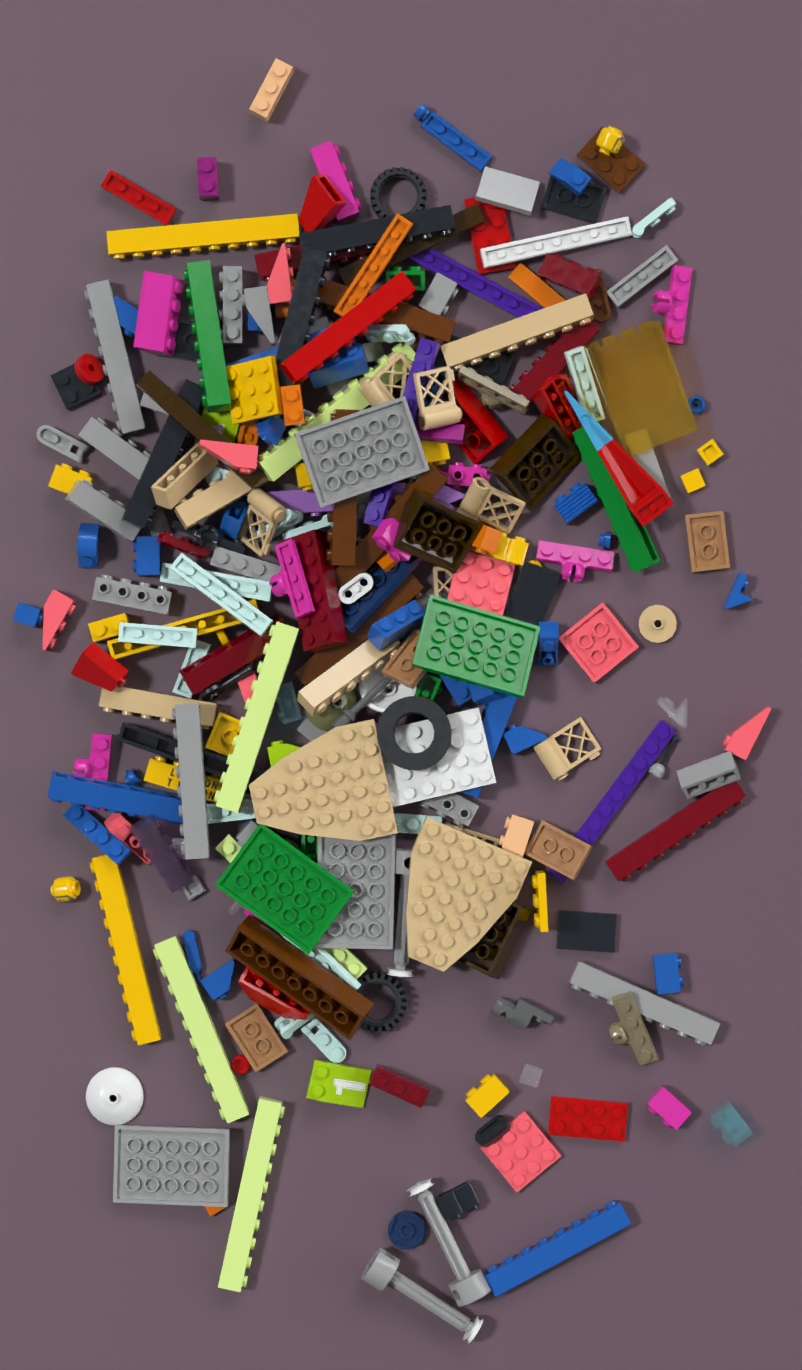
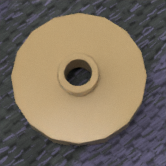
M663 605L649 606L642 612L638 621L641 635L654 643L664 642L671 638L677 625L673 612ZM656 620L661 622L660 627H655L654 622Z

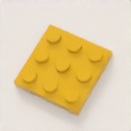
M267 356L226 367L231 398L232 424L237 425L283 414L275 356Z
M535 870V875H532V887L536 889V894H533V906L537 908V913H534V925L540 932H548L545 872L543 870Z

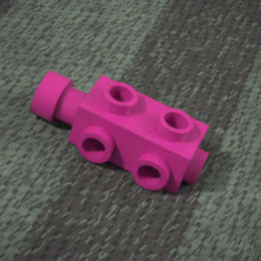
M453 462V465L448 466V470L437 467L448 477L446 485L454 490L461 491L462 487L469 488L475 474L490 482V474H487V469H483V465L472 464V467H464V463ZM454 473H461V478L456 479Z

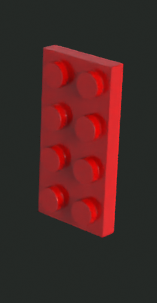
M476 197L464 199L465 209L477 203L485 220L484 223L469 229L478 274L483 275L515 269V262L484 269L480 249L511 242L505 208L476 201Z
M551 1096L548 1135L625 1142L628 1103Z

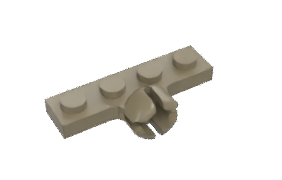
M461 366L458 371L457 380L478 390L481 393L483 406L489 405V409H497L501 404H505L524 415L528 411L530 401L524 395L512 392L505 385H498L491 378L477 374L470 367Z
M631 992L613 996L612 1002L620 1018V1021L610 1024V1037L615 1039L612 1040L613 1043L617 1046L626 1043L630 1044L640 1066L657 1061L658 1054Z

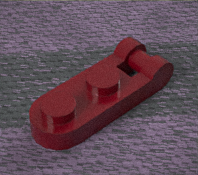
M163 531V534L158 535L157 542L159 544L193 557L202 558L210 554V548L191 544L192 541L186 538L177 539L173 533Z

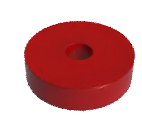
M84 354L75 361V372L82 382L94 385L102 380L104 376L103 366L96 356Z

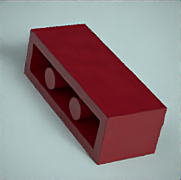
M556 253L553 255L546 254L537 273L542 280L578 295L586 293L587 298L590 300L593 299L602 280L597 270L590 267L587 269L582 268L580 263L573 260L570 262L565 261L563 256Z
M378 1064L369 1081V1085L422 1108L430 1091L429 1087Z

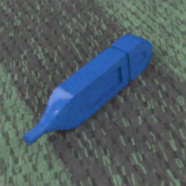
M187 930L183 933L186 954L190 969L197 976L198 982H200L202 962L195 933L192 930Z

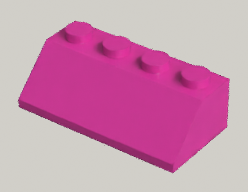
M149 271L143 272L133 347L152 355H174L178 318L181 310V296L184 289L183 280L170 275Z

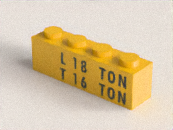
M156 756L155 759L150 758L144 781L177 791V786H181L180 778L176 776V766H179V762L174 761L173 764L166 763L167 759ZM212 773L210 776L205 775L206 800L217 803L214 801L217 790L221 791L223 783H220L221 776Z

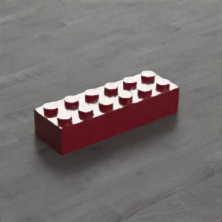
M314 529L283 540V542L289 539L295 540L315 612L300 619L298 618L303 650L305 652L318 653L348 643L334 566L329 565L330 561L326 560L327 550H330L329 542H327V532Z

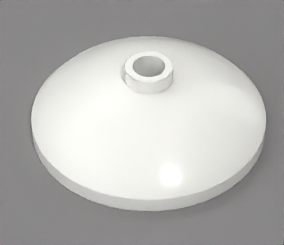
M389 660L385 662L381 669H375L371 672V675L365 681H359L361 698L385 677L381 670ZM392 680L367 706L374 711L383 713L396 700L414 696L417 685L414 689H411ZM387 689H391V690H392L391 693H386L385 691H386Z
M119 1067L106 1068L98 1072L89 1082L86 1091V1102L89 1111L97 1120L108 1125H121L132 1120L140 1111L144 1099L143 1088L139 1079L132 1072ZM110 1095H115L117 1100L111 1101Z

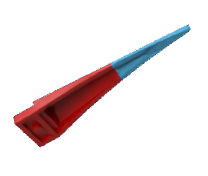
M564 391L629 510L641 526L644 527L674 504L665 490L607 433L568 391Z

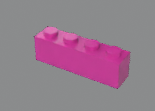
M332 141L311 148L310 153L318 173L326 174L347 202L336 215L338 223L359 216V209L362 208L358 198L354 199L352 192L355 190L351 180L347 181L345 174L348 172L344 162L340 163L338 156L341 154L337 144L333 146Z

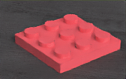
M468 551L456 574L453 573L447 599L503 616L515 564Z
M603 602L559 637V641L593 683L639 647Z
M525 1110L510 1122V1130L488 1147H480L516 1192L520 1191L561 1157V1154Z

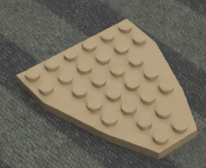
M374 719L331 729L283 757L249 784L256 822L258 824L296 834L355 841L398 833Z
M425 817L410 853L405 911L408 957L443 972L479 942L514 902L532 862Z

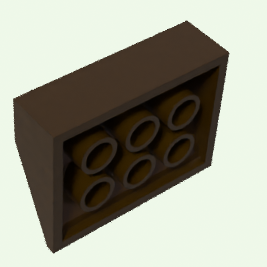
M541 414L492 465L490 470L517 499L526 502L525 507L531 512L581 459V454L553 419Z
M414 488L404 505L393 546L456 574L484 524L475 515Z
M513 902L479 942L459 958L458 961L491 978L499 980L532 910Z

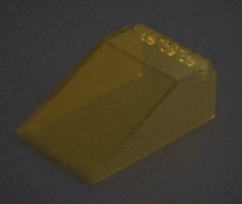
M655 319L638 324V333H636L634 327L619 332L621 337L619 340L615 333L602 338L603 346L601 347L598 340L584 346L595 386L620 446L630 456L698 430L661 323Z

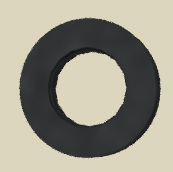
M419 696L404 697L390 704L382 713L377 726V740L384 756L394 765L407 770H423L435 765L446 754L451 742V725L445 712L433 701ZM412 713L427 717L434 729V738L431 745L419 753H408L402 750L396 743L394 736L398 721Z

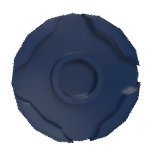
M404 1210L398 1212L388 1223L389 1239L400 1249H413L420 1245L425 1237L426 1227L424 1220L413 1211Z

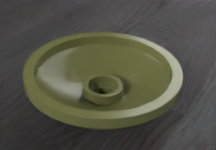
M354 688L350 692L346 691L342 694L337 706L331 702L320 714L317 713L312 717L305 708L304 710L309 721L315 727L328 732L333 729L331 724L343 714L342 711L351 709L359 702Z

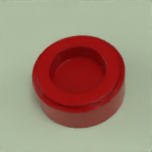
M236 1055L231 1061V1069L236 1074H244L250 1068V1063L245 1055Z

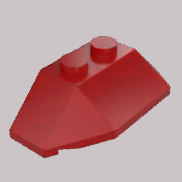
M566 374L553 375L545 381L532 399L539 412L553 419L568 439L571 440L574 437L572 432L580 429L581 423H579V418L564 391H568L579 403L578 397Z
M248 967L245 968L238 984L250 1000L283 1018L306 1020L309 1014L308 1010Z

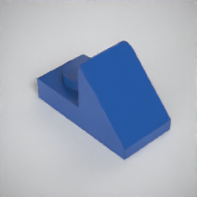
M742 572L738 573L723 606L724 609L753 600L740 593L741 590H745L748 584V580H746L748 575Z

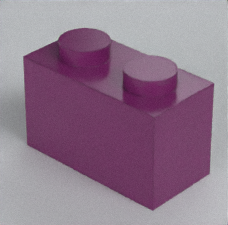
M216 157L197 158L200 200H219L218 162Z

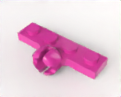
M672 266L669 290L656 291L653 295L652 300L658 302L657 304H651L654 313L665 316L662 342L677 345L683 344L693 268Z
M289 539L276 545L275 549L281 571L271 577L269 584H276V586L271 588L275 596L284 597L289 595L295 618L300 619L315 612L295 540Z
M539 541L536 561L559 564L562 567L561 577L564 580L570 581L571 573H574L573 582H580L584 578L586 569L612 572L615 552Z
M92 732L90 757L87 759L77 758L74 761L73 767L78 770H73V775L107 781L112 734ZM85 805V809L95 810V809L89 808L88 805Z

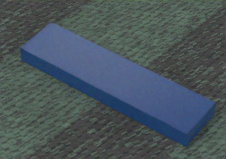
M432 110L420 125L423 130L480 173L492 158L489 153Z

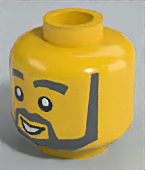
M610 125L608 128H602L596 140V144L600 147L599 151L608 156L610 153H618L625 139L622 135L623 132Z
M72 876L59 877L54 880L50 891L51 895L58 902L74 901L80 895L81 887L79 881Z

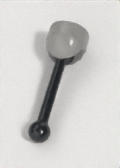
M677 735L672 736V742L660 763L653 764L648 772L659 779L663 778L665 774L663 764L674 744L679 741Z

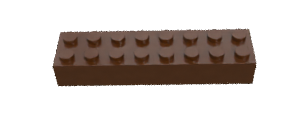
M250 915L237 927L225 950L229 955L348 1040H351L359 1031L374 1006V1003Z

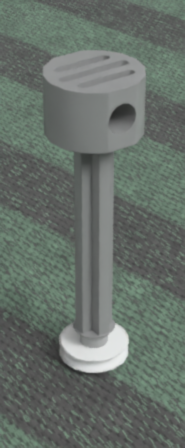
M395 848V873L400 874L393 960L395 967H387L389 972L386 973L387 975L399 978L414 977L412 975L414 969L407 968L409 957L407 954L405 911L409 866L404 864L405 859L410 858L412 849Z
M432 1178L419 1181L407 1191L411 1193L409 1196L418 1194V1201L456 1276V1279L450 1282L448 1286L458 1307L465 1306L482 1298L491 1289L481 1269L469 1270L436 1203L433 1192L428 1190L429 1187L435 1184L431 1183Z
M380 1247L365 1267L361 1279L380 1292L387 1284L391 1285L460 1331H465L463 1340L467 1339L469 1344L478 1334L483 1319L479 1320V1316H476L471 1322L469 1316L467 1317L396 1271L400 1260Z

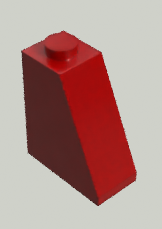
M326 174L313 175L298 220L305 232L325 229L347 204Z
M93 642L82 652L71 674L113 692L117 687L121 688L126 683L127 679L125 677L129 671Z

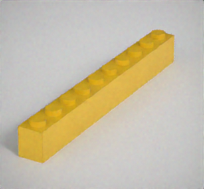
M298 213L106 231L108 254L114 260L125 259V256L133 255V258L144 257V254L151 253L152 256H161L163 252L181 254L184 250L196 253L201 252V249L209 248V251L220 250V247L227 246L228 249H237L239 245L257 247L259 243H266L267 246L277 245V242L285 241V244L296 243V240H300Z
M106 854L92 858L93 862H90L92 873H96L97 881H95V888L101 894L102 899L99 900L101 910H105L106 918H104L106 930L109 929L111 934L108 940L110 947L114 948L115 951L113 956L115 967L118 966L120 974L117 975L120 986L123 985L125 991L122 993L123 1001L129 1007L127 1018L129 1023L132 1022L134 1030H131L133 1041H137L138 1045L161 1040L160 1027L120 865H116Z

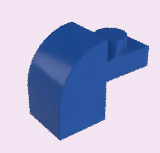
M80 524L77 541L78 567L98 569L100 524Z

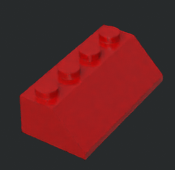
M456 380L452 384L456 405L462 410V418L459 423L455 424L465 425L463 444L458 445L473 464H477L509 436L465 383ZM445 391L440 400L443 402L449 401L448 392Z

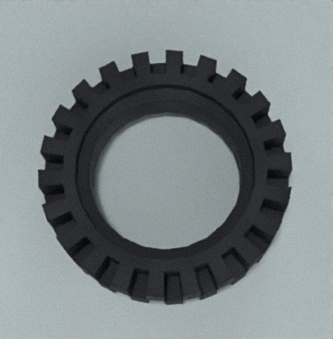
M381 971L362 975L357 979L361 984L356 990L358 993L362 994L370 985L381 984L390 988L396 1000L395 1008L389 1016L383 1019H372L367 1016L362 1028L370 1030V1032H382L397 1026L403 1019L407 1009V995L402 983L396 977Z

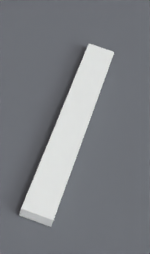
M627 216L480 249V254L485 269L544 256L547 253L553 254L630 237L633 234L629 217Z

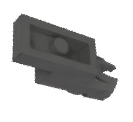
M498 996L490 1013L497 1017L505 1012L504 1021L517 1028H527L533 1015L536 1016V1021L544 1025L546 1022L551 1024L554 1018L552 1014L520 997L516 1004H513L514 1001Z

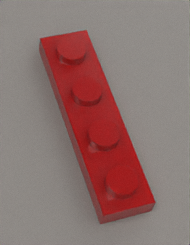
M112 170L109 171L101 184V188L165 226L169 224L176 212V208Z

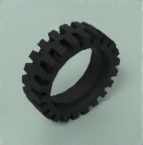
M392 167V169H386L378 175L370 191L371 206L378 218L396 215L386 211L381 205L379 198L383 185L395 178L406 179L416 189L417 202L413 209L407 213L424 210L427 192L422 179L417 173L412 172L410 169H404V167Z

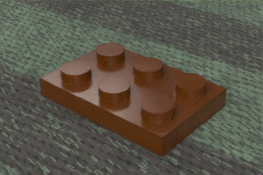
M602 126L576 156L619 194L645 164L623 144L616 154L610 153L608 156L600 152V147L596 144V140L602 128H604Z

